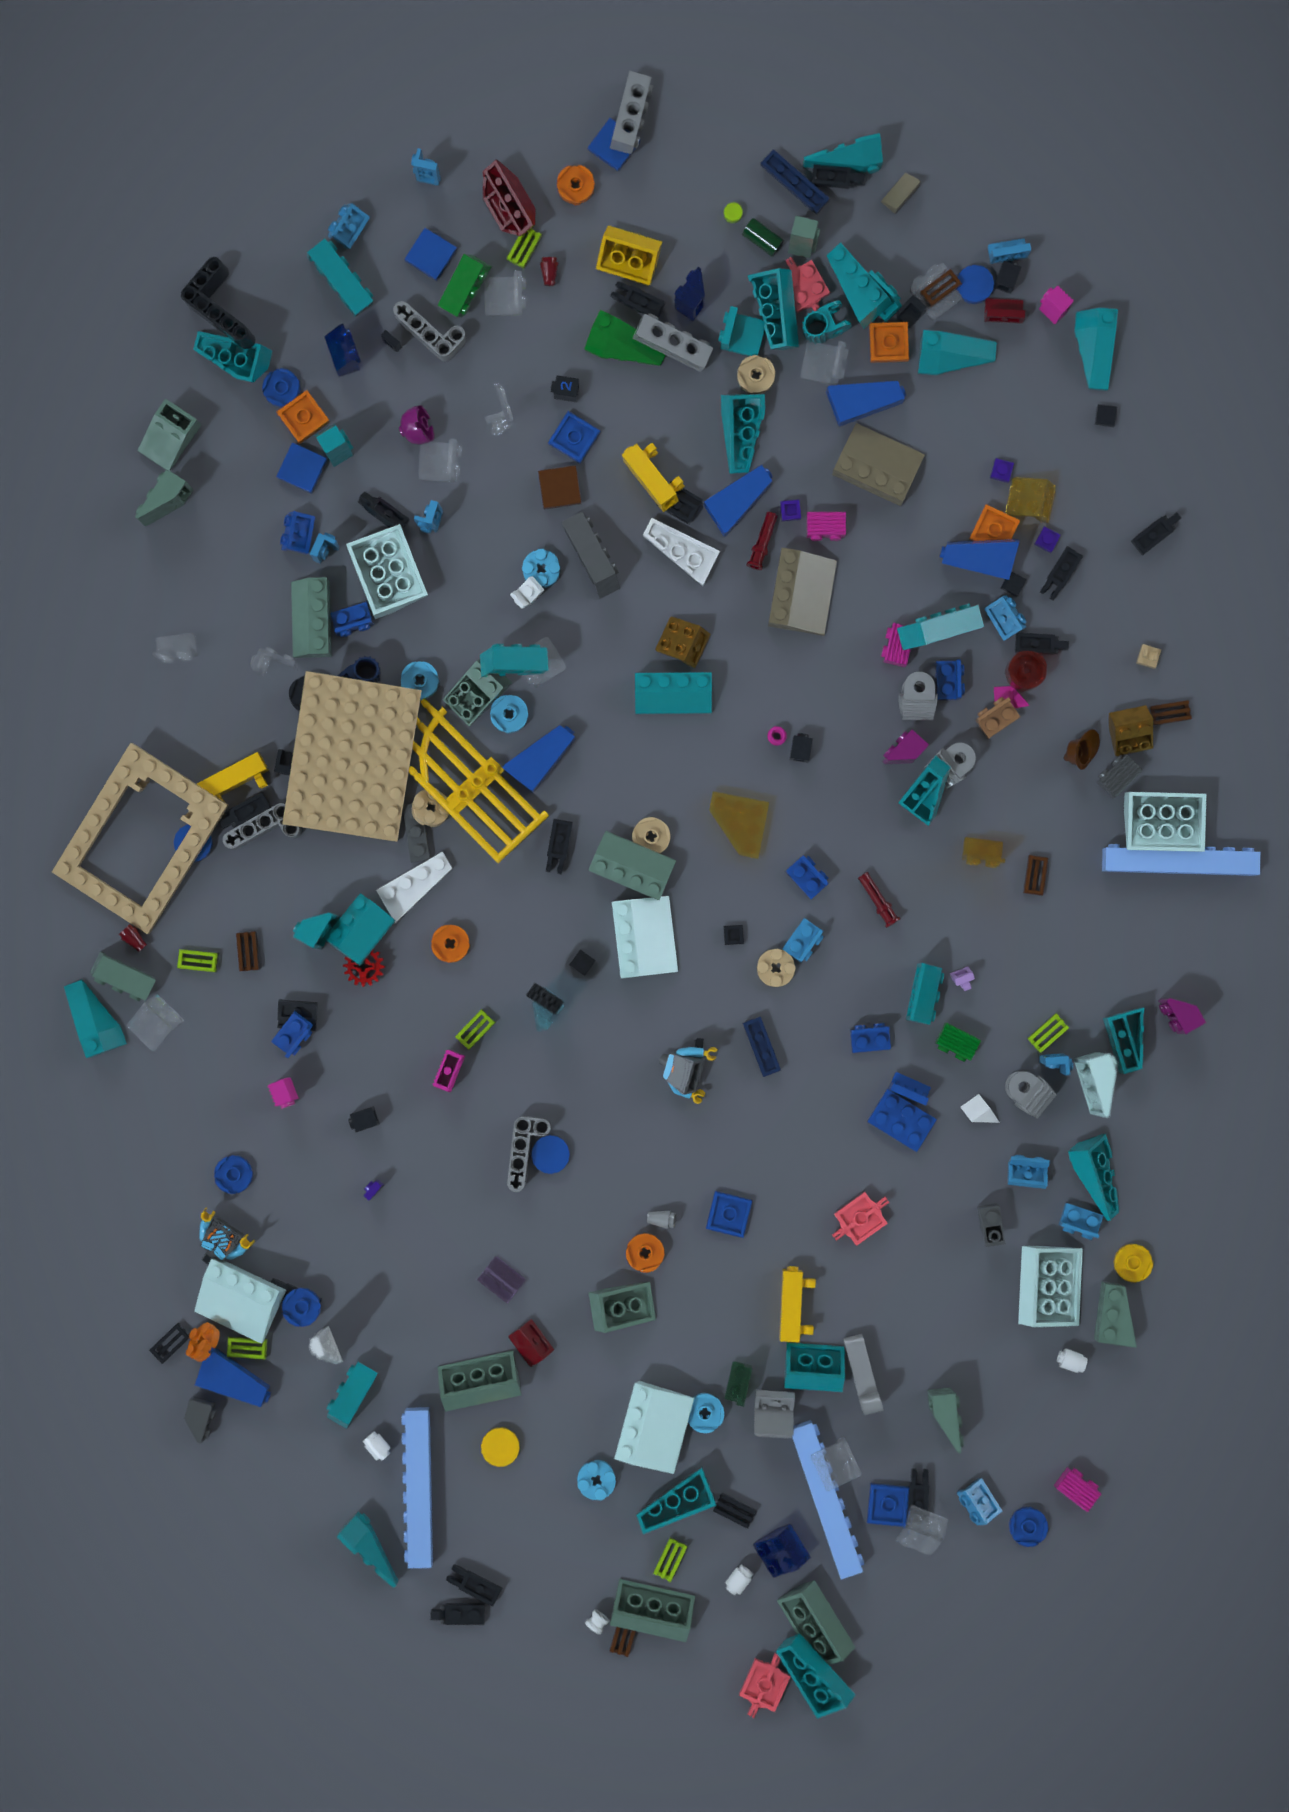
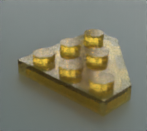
M713 791L709 811L739 856L759 858L769 802Z

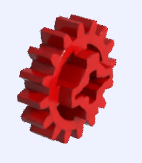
M374 949L370 952L376 963H372L369 960V955L364 960L365 964L373 967L366 968L365 972H363L362 968L356 967L358 964L345 957L344 959L348 961V964H343V967L348 969L344 974H350L348 981L354 979V985L357 986L361 982L362 987H365L367 982L370 986H373V980L379 982L378 975L383 976L384 974L381 972V969L386 967L381 965L384 958H378L380 952L373 953ZM352 969L357 970L360 978L355 976ZM372 970H376L374 975L368 978V974Z

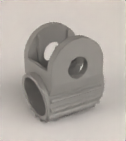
M920 671L914 672L903 683L901 693L898 695L902 720L934 719L938 694H935V683L929 674ZM914 686H920L922 692H916Z
M955 743L946 750L942 748L936 754L937 757L951 767L944 790L967 778L964 774L973 768L976 756L974 750L969 745ZM956 755L961 757L962 764L955 761Z
M1014 1072L1009 1075L1005 1082L1007 1095L1016 1102L1014 1106L1036 1119L1039 1118L1056 1097L1054 1090L1039 1075L1036 1077L1029 1072ZM1021 1082L1026 1084V1089L1023 1092L1019 1090Z

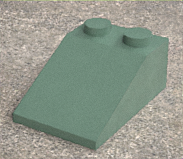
M650 1282L588 1292L595 1331L606 1333L656 1320Z

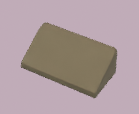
M905 173L882 199L881 203L896 214L920 186L921 181Z

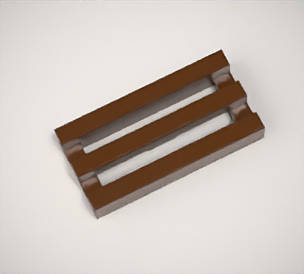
M949 269L920 291V295L925 298L924 300L932 308L959 288L962 283L954 272ZM948 276L952 277L946 283H944L942 286H940L938 289L932 292L930 295L927 294L928 291H930L932 288H934ZM955 281L956 284H954L952 287H950L936 299L932 300L934 296H936L938 293H940L942 290H944L946 287H948Z
M1189 700L1150 706L1153 726L1192 719ZM1184 706V709L1155 713V710ZM1185 713L1186 715L1156 721V717Z
M1028 855L1023 893L1043 896L1048 858ZM1035 860L1032 888L1029 890L1032 862ZM1043 861L1039 891H1036L1039 863Z
M256 932L236 933L239 971L260 970ZM248 936H252L254 966L252 967ZM242 937H244L247 967H244Z
M616 1627L609 1651L628 1657L636 1631L631 1630L626 1650H622L628 1629L624 1628L619 1648H615L620 1627Z

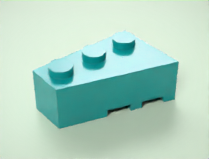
M493 644L491 648L480 654L481 677H487L490 673H499V676H506V674H543L549 670L547 647H540L539 644L529 645V647H522V644H513L511 647H504V644Z
M935 755L898 803L929 826L937 815L951 767Z
M357 1362L356 1366L351 1365L346 1374L349 1378L346 1383L341 1382L336 1391L339 1395L336 1400L331 1399L326 1408L329 1410L327 1418L346 1429L378 1375L377 1372Z

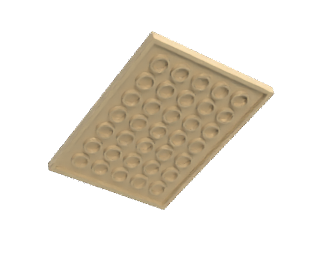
M306 671L282 824L397 842L422 690Z

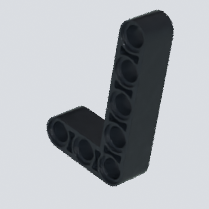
M211 257L183 288L181 298L203 319L242 348L249 349L255 344V336L243 323L209 299L229 274L228 269L219 258Z

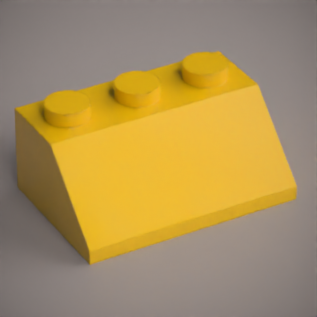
M608 225L602 237L596 269L650 285L659 259L662 241Z

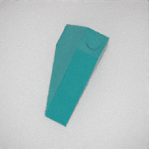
M880 133L855 139L856 143L848 146L844 143L840 144L831 152L825 149L805 156L803 167L813 168L815 164L851 167L852 170H856L858 173L868 172L871 174L878 172L883 164Z
M1094 308L1076 312L1074 332L1079 344V352L1082 356L1083 368L1089 389L1108 391L1118 309Z
M923 330L920 341L918 374L940 375L953 370L957 371L970 366L974 367L995 362L997 342L942 331Z
M200 331L197 332L193 350L234 378L252 383L268 370L273 352L269 348L256 343L251 348L244 349L228 337Z
M765 394L721 395V416L729 473H748L755 451V442L760 434L761 421L764 420Z
M83 980L64 986L78 1038L86 1058H93L127 1044L120 1024L114 1020L109 1011L100 1003L96 995Z
M1101 1134L1077 1143L1068 1151L1074 1171L1106 1220L1111 1221L1119 1213L1117 1189L1112 1184V1176H1115L1114 1169L1110 1168L1109 1158H1112V1151L1107 1135Z
M357 1512L341 1528L336 1537L353 1554L357 1552L361 1554L363 1562L367 1566L373 1565L376 1567L375 1572L394 1588L398 1583L397 1576L370 1524L371 1521L364 1513L360 1514Z

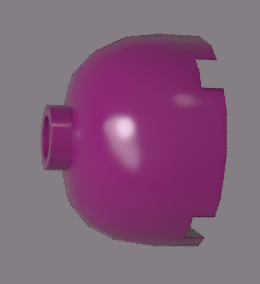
M422 405L408 409L402 415L401 426H399L402 437H405L410 443L417 445L426 444L434 440L433 425L429 427L427 420L430 417Z

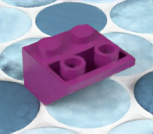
M911 730L909 733L905 731L896 740L898 745L896 747L892 745L883 755L885 757L883 763H913L929 744L915 731Z
M1161 998L1158 1000L1161 1004L1159 1005L1160 1011L1164 1016L1167 1015L1170 1020L1168 1024L1171 1030L1177 1034H1187L1206 1023L1196 1005L1171 998Z

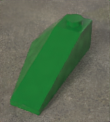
M602 310L599 311L592 325L584 348L585 351L603 359L627 360L661 366L666 356L633 339L636 331L634 327Z

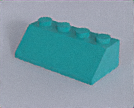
M712 672L635 673V714L712 713Z

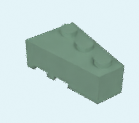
M800 216L795 217L788 253L810 258L811 252L815 253L820 228H817L818 221Z
M101 951L90 971L95 982L101 985L108 983L112 985L111 989L119 993L125 991L130 994V998L139 1002L141 999L146 1001L156 981L154 977L134 967H130L118 959L110 958Z
M1101 1281L1094 1339L1100 1343L1137 1348L1125 1286Z

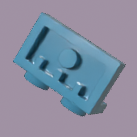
M417 148V152L413 154L411 160L416 180L439 186L440 174L438 164L431 159H424L422 149Z
M352 203L341 207L338 212L340 216L337 221H333L328 228L330 232L327 235L329 238L337 240L347 249L352 247L370 219L366 213Z
M1025 239L993 243L987 247L990 264L1028 258L1031 252L1030 243L1026 244Z
M431 500L424 510V516L426 517L414 516V521L423 532H437L443 509L437 501Z
M329 533L324 535L318 534L310 552L313 561L321 564L322 559L326 560L329 553L328 547L339 551L340 546L337 540H335V536Z
M1008 595L1002 596L984 608L1003 641L1027 628L1025 617L1018 613L1015 608L1017 605L1014 599L1008 597Z
M803 918L782 950L786 951L800 963L803 960L807 961L813 953L811 951L813 945L816 944L818 946L824 938L821 935L823 930Z
M1063 1053L1039 1055V1062L1044 1064L1045 1067L1059 1068L1060 1073L1064 1075H1070V1071L1073 1070L1072 1059H1069L1068 1055Z
M1065 1203L1058 1225L1062 1226L1065 1232L1074 1234L1077 1231L1082 1233L1081 1237L1092 1240L1093 1237L1099 1238L1098 1232L1104 1215Z
M978 1478L966 1489L957 1492L960 1503L967 1509L970 1519L976 1525H987L1002 1512V1509L982 1478Z

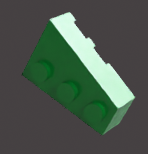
M463 254L437 306L456 317L465 316L470 308V302L476 296L492 266L473 255Z

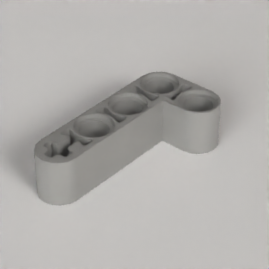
M400 301L395 304L393 311L397 321L441 361L451 360L465 345L467 338L462 327L453 326L443 336L408 303ZM400 311H402V312H405V311H406L407 316H405L403 313L400 314L399 312H400ZM415 322L421 323L419 328L412 327ZM457 333L462 335L459 340L453 339V336ZM428 335H434L435 339L433 341H427L426 337ZM443 347L449 348L446 354L440 353V350Z
M279 803L224 834L222 841L225 847L237 850L278 826L290 838L299 837L302 833V827L296 826L297 830L294 834L288 833L290 825L282 824L283 818L279 816V810L283 807L285 808V804ZM265 817H269L271 820L270 825L267 827L262 825V820ZM249 826H252L254 829V833L251 836L245 834V830ZM230 837L238 838L234 841V845L229 843L231 841Z
M521 1116L516 1119L513 1128L507 1181L508 1188L511 1191L519 1192L524 1188L531 1135H547L551 1130L549 1120L530 1116ZM520 1120L528 1122L526 1130L519 1129L518 1122ZM539 1122L547 1124L548 1129L546 1132L538 1131L537 1124ZM518 1139H523L526 1142L525 1149H518L516 1147ZM516 1158L523 1160V1168L518 1169L514 1166L513 1162ZM512 1171L516 1173L523 1172V1175H519L518 1180L519 1182H522V1184H520L518 1188H516L515 1184L511 1182L514 1181L516 1178V1174H512Z
M858 1334L843 1338L864 1416L883 1411L863 1335Z

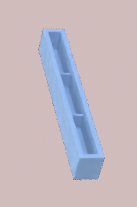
M1108 844V847L1102 849V872L1260 875V852H1254V848H1242V851H1235L1233 847H1224L1223 851H1217L1216 847H1205V852L1127 850V848H1120V844Z
M430 1407L406 1408L405 1413H402V1425H405V1433H402V1445H406V1452L402 1454V1462L406 1464V1472H403V1484H406V1491L403 1492V1503H407V1511H404L403 1515L404 1523H407V1531H404V1543H407L408 1548L404 1552V1562H408V1568H431L433 1565Z
M808 1420L793 1425L794 1433L792 1438L840 1578L844 1579L862 1573L861 1566L865 1564L861 1553H856L855 1547H858L855 1535H850L849 1528H852L849 1517H844L842 1510L845 1509L842 1498L838 1499L836 1491H839L836 1479L831 1480L829 1473L833 1471L830 1462H825L823 1454H826L823 1442H818L817 1436L820 1433L817 1424H812V1421Z

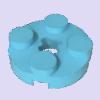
M538 549L529 553L523 561L522 570L525 580L533 576L542 588L550 587L558 580L560 575L559 560L552 552ZM544 564L546 572L537 573V566Z
M420 661L412 662L403 669L401 686L422 690L420 700L427 699L436 692L439 678L437 671L431 664ZM417 676H418V677H422V676L425 677L424 680H423V681H424V684H423V685H421V684L416 685V684H415L416 681H417L415 678H416Z
M514 695L498 697L493 702L490 711L493 725L499 731L508 734L521 730L527 723L529 716L525 702L520 697ZM505 710H514V717L506 719L504 717L506 715Z
M700 1393L693 1396L694 1402L688 1420L689 1425L699 1433L713 1432L721 1425L724 1419L722 1403L719 1398L709 1393ZM703 1408H707V1411L711 1412L706 1418L699 1414L700 1411H703Z
M602 1460L585 1463L578 1473V1488L588 1499L599 1501L605 1499L615 1488L616 1477L613 1468ZM599 1475L602 1482L594 1485L591 1478Z

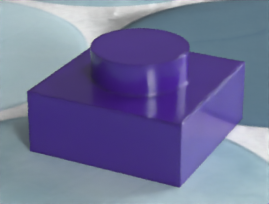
M996 458L990 478L1008 483L1014 463Z
M800 500L780 501L782 522L801 520Z
M1044 526L1034 545L1051 553L1061 535Z
M379 1180L371 1181L365 1187L366 1193L363 1196L370 1201L384 1184Z

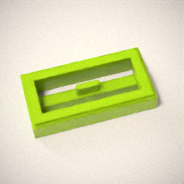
M530 229L523 236H518L507 257L508 261L523 269L542 236L541 233H536L533 229ZM526 233H528V236L526 237L522 247L520 248L516 258L514 259L513 257L517 249L519 248ZM532 236H534L535 238L530 248L528 249L524 259L522 260V262H519L529 241L531 240Z
M179 949L177 968L216 972L219 953ZM183 953L211 956L213 960L185 958ZM182 961L212 964V968L182 965Z
M481 1009L455 1038L470 1050L496 1022ZM481 1015L484 1016L480 1023L462 1039L461 1036ZM488 1020L490 1023L468 1044L467 1041Z
M1055 1013L1027 1039L1041 1053L1069 1027ZM1056 1019L1058 1022L1035 1042L1033 1039ZM1060 1025L1062 1026V1028L1055 1035H1053L1047 1042H1045L1041 1047H1039V1044L1044 1039H1046Z
M228 1337L227 1357L266 1359L268 1339L264 1340L262 1346L232 1345V1342L261 1343L251 1338ZM231 1350H255L262 1351V1354L235 1353L231 1352Z
M669 1537L653 1574L671 1582L687 1549V1545ZM673 1543L675 1544V1546L668 1558V1561L663 1571L661 1572L659 1571V1569L667 1555V1552L671 1544ZM678 1547H681L679 1555L670 1571V1574L667 1575L666 1573L678 1550Z

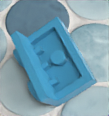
M1023 1155L1011 1156L1008 1162V1185L1046 1189L1050 1160H1044L1042 1157L1026 1158Z

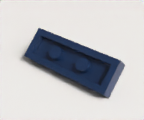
M761 1016L742 1023L762 1076L766 1077L781 1071Z

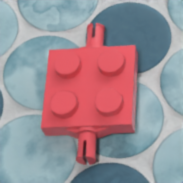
M790 257L785 262L790 270H792L795 310L799 313L804 309L812 307L813 311H817L820 308L818 303L830 295V291L812 260L797 266L793 257Z
M864 1191L834 1213L841 1228L833 1233L832 1236L837 1241L846 1234L856 1246L888 1224L882 1216L880 1209L886 1206L889 1201L884 1196L875 1203Z
M775 1653L771 1663L763 1662L757 1658L754 1659L739 1692V1696L752 1703L748 1712L750 1717L752 1715L755 1718L759 1707L775 1712L790 1680L791 1675L778 1667L781 1659L777 1653Z

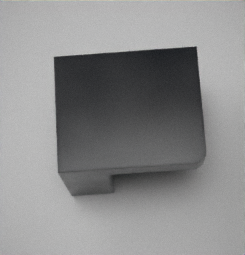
M913 294L897 311L896 317L901 322H908V328L910 329L925 314L927 307Z
M278 749L274 768L276 773L290 775L293 753Z

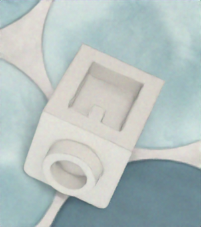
M531 576L519 589L513 591L510 595L514 602L523 609L531 605L545 590Z

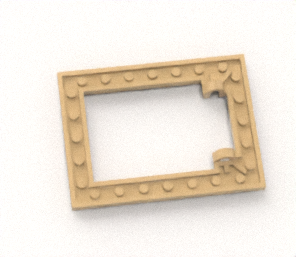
M130 743L52 870V873L141 931L150 934L229 805L134 743ZM151 778L189 803L187 807L189 811L186 815H182L181 820L190 825L191 828L145 903L141 906L80 865L128 786L140 793L147 787Z

